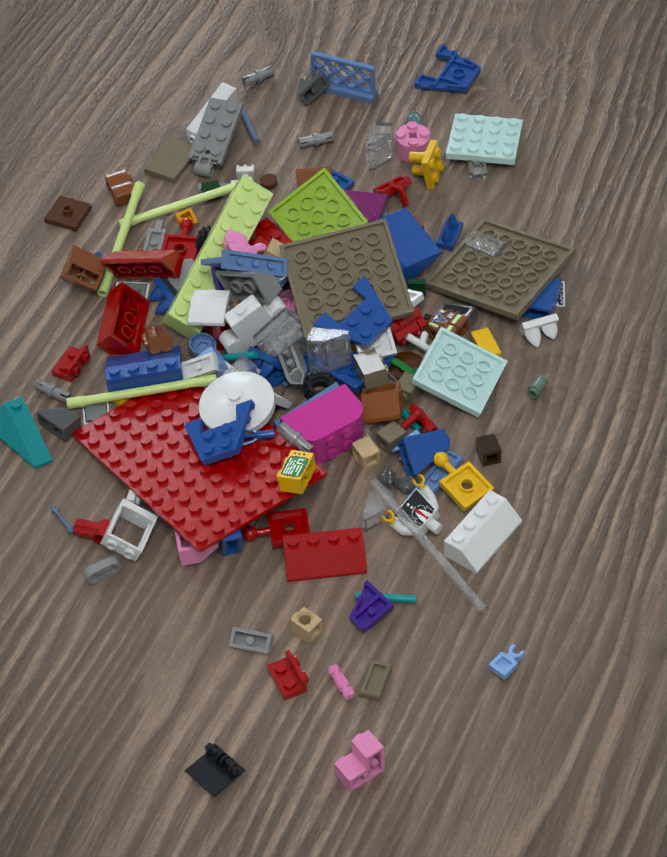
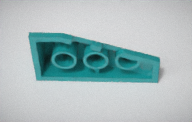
M22 396L3 403L0 407V441L3 440L11 450L14 449L34 469L52 463L53 460Z

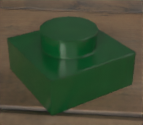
M218 180L201 183L203 193L220 187Z
M408 278L407 289L422 292L424 297H426V279Z

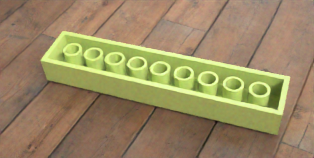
M244 175L239 179L166 312L162 323L188 339L201 332L204 325H188L194 290H215L210 268L212 266L201 265V259L222 257V250H225L222 242L225 240L224 235H226L228 229L242 233L246 236L247 241H249L273 196L272 192Z

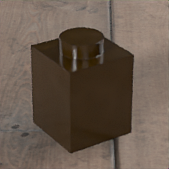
M495 434L476 437V452L482 467L501 463L502 450Z

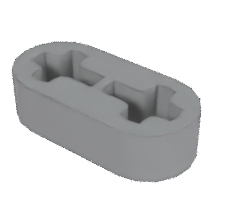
M110 556L87 567L83 575L89 584H96L117 574L121 570L122 565L117 557Z

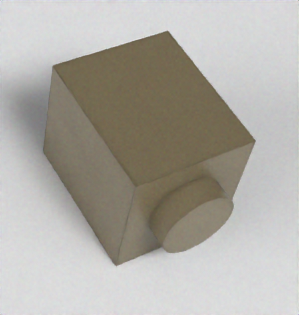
M404 372L398 382L401 383L405 403L412 405L421 392V388L411 383L414 377L413 374Z
M392 421L376 432L377 446L390 456L393 454V448L397 446L396 443L407 436V431L401 425L399 426L395 421Z

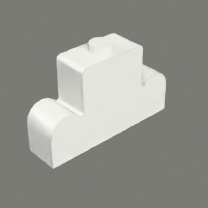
M250 295L224 315L231 329L223 331L219 341L228 354L247 352L250 346H256L294 316L278 296L269 304L264 303L262 305L254 295Z

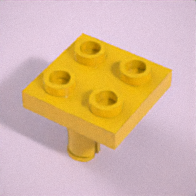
M430 140L425 152L410 151L409 160L410 163H421V165L414 164L412 166L413 176H424L427 189L434 190L436 183L439 181L440 172L444 169V161L441 160V148L438 146L437 140Z

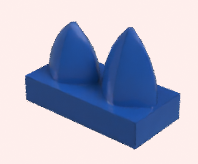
M451 213L449 218L446 219L437 238L436 245L440 249L453 251L462 232L464 222L457 221L454 213Z
M157 277L154 280L157 286L152 290L149 300L162 299L155 310V314H160L168 311L175 297L160 277Z
M249 347L247 352L256 351L258 353L257 359L250 360L251 370L255 371L260 367L259 375L265 378L274 368L282 369L278 359L256 348Z

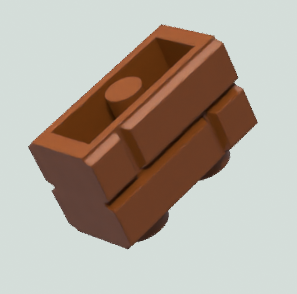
M165 324L156 325V327H145V333L141 334L145 350L149 349L151 354L172 350L170 334Z

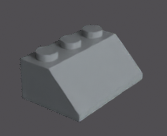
M221 270L215 272L223 288L231 292L230 300L233 302H242L250 295H254L260 303L269 304L282 290L278 279L272 274Z

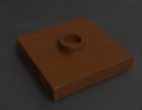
M60 195L44 220L45 223L77 231L92 209L90 203Z

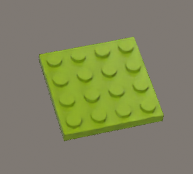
M325 167L268 211L293 242L368 223Z

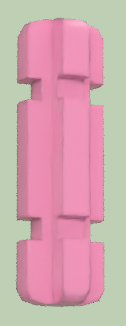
M337 664L329 666L328 673L331 678H334L333 681L339 691L342 692L344 699L350 700L354 698L355 691L349 686L350 683L343 672H340L339 666Z

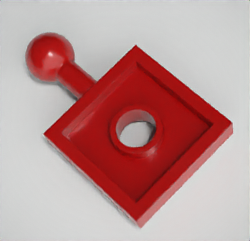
M184 218L179 224L181 234H165L161 250L183 249V251H178V253L184 259L192 258L194 262L198 254L195 246L197 236L188 235V232L193 229L194 224L191 219Z
M306 508L267 513L269 527L256 529L254 526H247L243 529L242 536L246 541L251 542L257 536L270 535L272 548H282V536L311 533ZM287 526L294 527V529L292 530H286L284 528Z

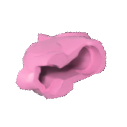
M231 229L226 231V235H224L225 240L222 242L225 250L258 254L267 249L263 243H257L253 246L249 245L245 235L240 232H234Z

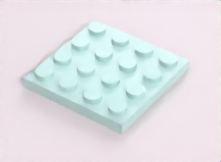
M464 113L455 114L446 150V159L515 165L523 120L500 118L497 116L467 115Z
M441 327L411 383L479 418L508 361Z

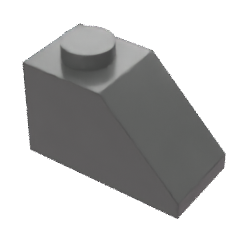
M67 408L37 411L39 425L65 443L73 437L72 433L81 427L80 416Z

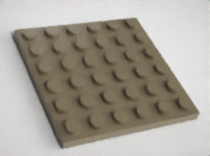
M386 218L279 245L282 258H288L287 277L306 342L333 336L328 334V331L318 330L314 327L313 323L324 313H327L340 324L364 301L352 288L363 276L369 281L392 320L415 315Z
M483 218L427 279L426 288L518 320L576 254L575 248Z

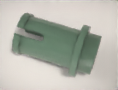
M537 376L534 383L527 388L528 396L533 399L539 398L548 380L544 376Z

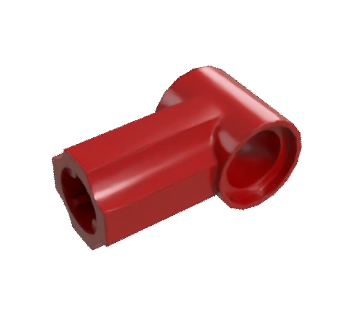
M80 518L76 519L73 530L74 535L93 539L97 544L102 545L100 542L110 520L102 519L99 522ZM115 525V527H114V529H113V531H112L111 534H114L115 529H116V525Z

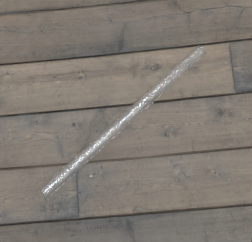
M378 478L372 479L369 483L370 486L480 614L484 613L488 606Z

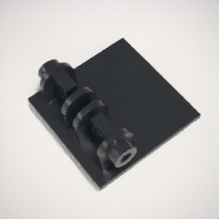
M208 743L205 746L206 753L189 766L185 772L215 797L245 772V769L218 745Z

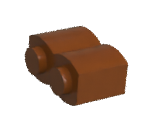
M125 169L106 174V185L115 205L120 206L129 203L134 187L131 174H127Z

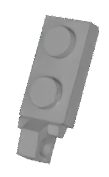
M156 220L154 229H148L143 250H161L165 234H167L166 229H164L163 220Z

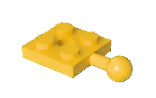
M438 452L434 455V464L438 467H443L449 473V475L439 481V486L464 512L477 504L489 490L494 492V487L469 461L455 469L449 463V457L445 452ZM464 483L469 484L472 488L464 489L461 485Z

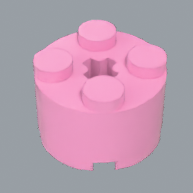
M410 121L406 125L401 126L395 133L397 156L406 162H410V151L425 152L430 142V131L415 121Z

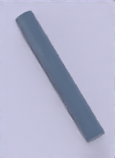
M243 107L241 113L243 122L254 144H259L260 139Z

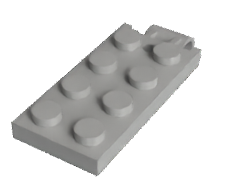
M210 97L188 156L190 160L196 161L194 175L212 178L215 169L214 164L223 165L243 110V103Z

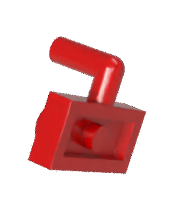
M400 175L374 188L373 192L388 194L390 197L393 193L398 192L402 206L405 207L409 205L405 189L412 182L410 177Z
M415 403L409 407L412 414L401 424L405 430L415 421L418 424L421 422L424 425L422 430L425 433L440 430Z

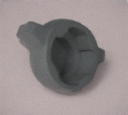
M392 466L380 472L378 477L380 484L387 486L389 489L392 488L396 481V474L392 471Z
M404 476L395 481L394 488L398 489L402 494H410L416 487L412 484L411 480L414 479L417 484L419 482L417 477Z

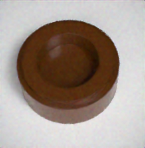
M265 174L260 178V186L267 190L274 189L278 184L277 177L274 174Z

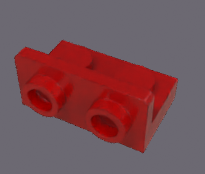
M84 344L81 349L69 346L53 368L52 376L72 383L76 376L80 375L83 366L90 360L91 355L88 345Z
M290 650L285 651L286 658L267 665V670L284 701L307 692V683L309 682L306 672L300 669L297 656H293Z

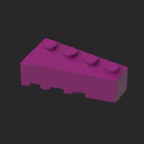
M343 190L368 223L383 217L390 199L388 194Z

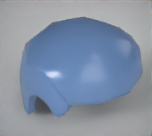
M204 332L192 336L188 346L190 353L196 358L210 346L216 349L217 344L211 335Z

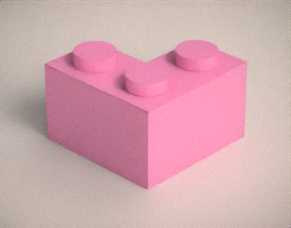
M369 730L357 734L351 740L352 752L347 756L340 757L334 763L335 776L349 792L354 791L385 771L384 746Z

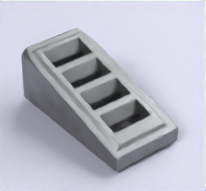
M444 302L438 309V311L440 309H449V311L468 316L469 328L478 319L477 310L474 306Z

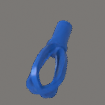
M245 428V432L253 433L246 435L245 438H254L243 442V445L260 439L275 438L274 430L255 431Z

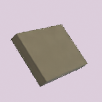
M169 137L144 168V172L175 183L192 162L188 156L193 144Z

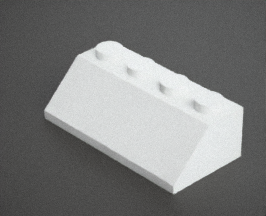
M489 490L444 540V556L478 574L519 527L522 519L506 498Z

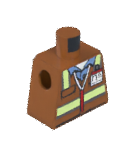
M440 309L435 316L428 313L424 315V319L428 324V337L431 340L435 339L441 327L460 337H463L469 330L468 316L445 309Z

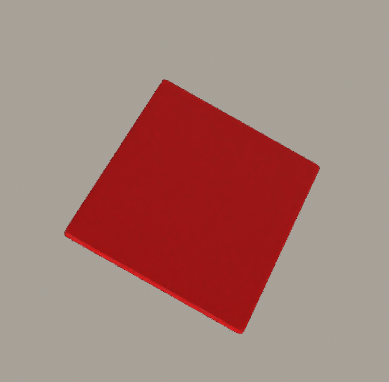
M208 386L134 397L72 433L75 440L198 552L208 549L297 495L296 493L280 491L277 473L279 470L281 471L284 460L289 456L291 450H300L294 445L291 446L288 443L289 441L268 422L259 431L274 430L275 438L260 439L253 443L242 445L239 454L206 466L201 462L186 430L185 423L201 419L199 401ZM204 425L205 432L206 430H208V428ZM254 437L245 438V439H244V442H245V441H249V440L253 439ZM316 463V469L306 489L327 477V471L318 463Z

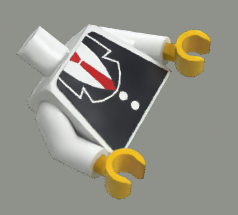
M417 474L421 482L417 484L414 479L411 482L414 486H419L420 489L416 488L395 514L391 510L384 511L389 516V519L382 516L380 520L383 523L389 522L390 526L403 536L418 535L423 537L429 530L437 535L443 528V525L437 521L440 517L438 512L439 505L432 490L427 484L424 485V476Z

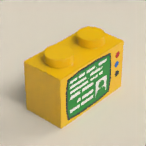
M291 450L289 456L284 460L281 471L279 470L277 473L280 491L296 494L304 493L316 469L314 453Z

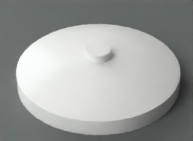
M238 371L225 374L210 383L201 395L199 401L201 419L208 429L235 421L236 405L252 399L255 403L254 410L251 409V420L246 425V428L257 431L270 420L274 413L276 399L273 388L264 377L256 373Z

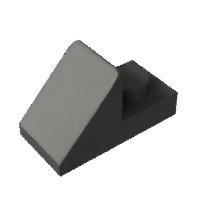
M319 71L308 82L300 78L297 94L303 105L307 106L326 90L330 84L324 73Z

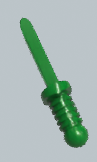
M396 358L390 361L391 364L403 372L415 375L418 370L417 367L412 369Z

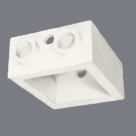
M123 498L117 506L100 544L136 562L145 547L158 516ZM119 516L145 529L137 547L111 534Z

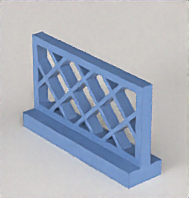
M315 51L311 52L312 77L320 70L324 73L330 84L323 92L369 104L373 103L378 94L375 82V66ZM316 58L321 59L324 63L320 64ZM331 62L337 63L339 67L335 68ZM327 65L330 68L331 72L328 73L324 69V66ZM346 66H351L355 71L351 72ZM342 69L347 76L344 77L339 71ZM362 70L370 71V75L367 76ZM358 73L363 79L360 81L355 74ZM351 78L354 82H350L347 79ZM367 82L370 86L363 85L362 83Z
M222 250V257L201 259V265L233 271L272 274L276 277H287L288 258Z

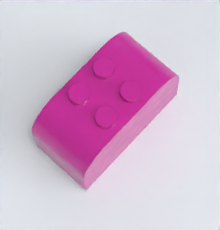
M345 384L280 417L281 423L284 421L295 432H300V436L314 446L312 450L310 449L309 453H314L315 462L318 464L334 459L337 455L352 449V443L364 437L363 405Z

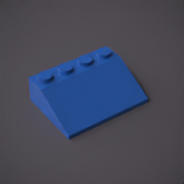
M405 207L380 219L386 218L407 285L408 278H415L443 252Z
M181 346L172 347L171 351H161L157 354L144 351L107 357L105 374L108 391L113 392L183 380Z

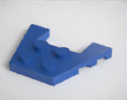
M441 44L436 52V58L448 61L447 65L438 78L420 74L415 81V88L468 92L480 74L481 66L466 57L463 59L458 56V52L450 51L445 44Z
M363 276L352 287L353 291L364 299L355 310L340 324L327 313H324L313 324L318 330L328 331V334L338 335L345 338L346 341L368 348L393 324V321L369 281Z
M252 399L236 405L235 421L224 423L205 432L204 422L200 418L185 423L192 443L201 462L205 466L240 453L246 436L245 428L251 420L250 412L251 409L254 410L255 403Z

